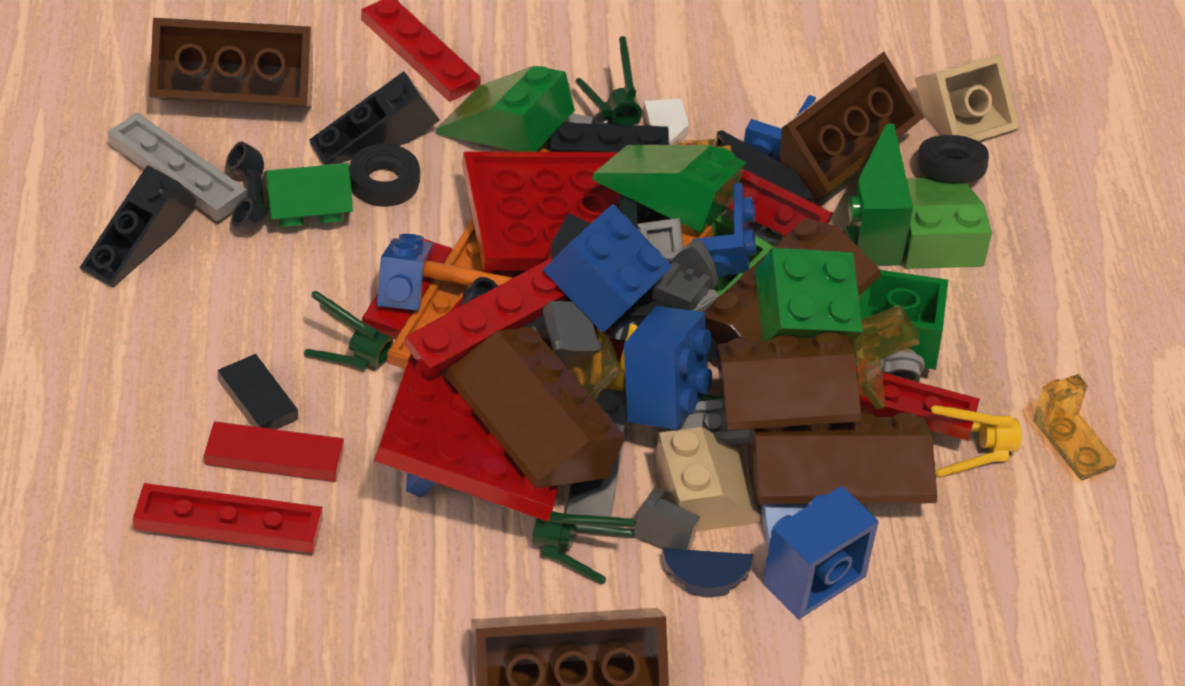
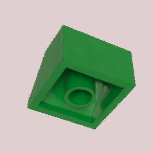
M349 163L266 170L263 172L270 220L279 219L280 227L304 225L303 217L320 215V223L345 221L344 213L353 212Z

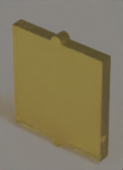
M605 332L597 337L602 351L580 366L569 370L581 385L587 389L594 400L598 398L599 393L622 373L612 342Z

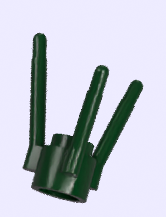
M620 36L619 44L625 83L624 88L613 90L607 102H604L582 78H577L575 82L599 108L602 117L611 116L613 123L616 125H635L641 122L642 111L633 84L627 39L625 36Z
M318 291L312 292V298L320 303V307L355 331L349 343V350L354 352V356L313 349H305L303 352L304 356L349 365L362 372L367 369L369 364L380 368L387 360V353L393 345V338L365 324Z
M552 511L548 522L539 518L536 519L533 531V544L543 547L541 557L556 560L599 584H604L606 582L605 576L566 555L561 550L563 547L569 549L572 547L576 531L633 538V529L621 527H635L636 520L610 516L563 514Z

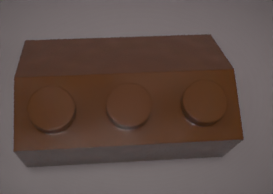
M833 332L821 333L812 338H796L790 335H781L768 341H752L746 338H738L728 343L717 344L719 394L727 430L861 421L855 356L848 335L841 336Z

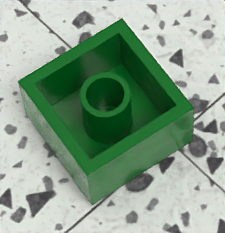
M772 248L755 268L762 341L772 340L781 335H790L796 338H812L821 333L833 332L841 336L848 335L850 343H852L863 332L853 252Z
M880 270L881 276L861 294L860 312L863 332L854 340V356L884 358L891 354L893 350L906 348L915 351L917 355L924 359L926 369L936 370L943 333L949 280Z

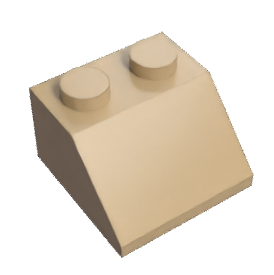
M1001 54L975 59L914 78L923 113L941 135H959L980 141L1021 128Z
M703 427L658 432L655 469L661 489L668 493L666 501L700 516L696 532L761 523V511L739 448Z

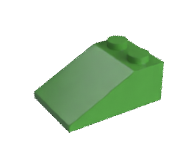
M907 178L913 212L903 254L905 269L984 267L992 230L984 203L967 183H947L932 178Z

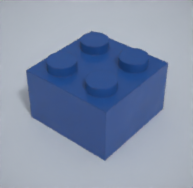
M612 204L574 238L543 271L604 333L672 265L631 221Z
M655 306L624 343L627 417L629 423L678 430L687 416L693 414L697 403L703 395L709 393L712 384V371L707 368L706 355L711 344V333L705 327V312Z
M843 486L838 487L827 495L820 494L816 496L806 508L793 516L786 515L773 526L768 556L766 558L763 585L798 620L866 577L879 520Z

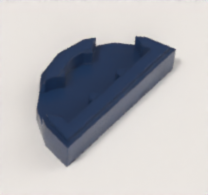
M663 548L662 551L665 573L682 584L684 591L703 597L724 596L729 593V589L739 585L742 581H746L749 577L753 554L669 548Z

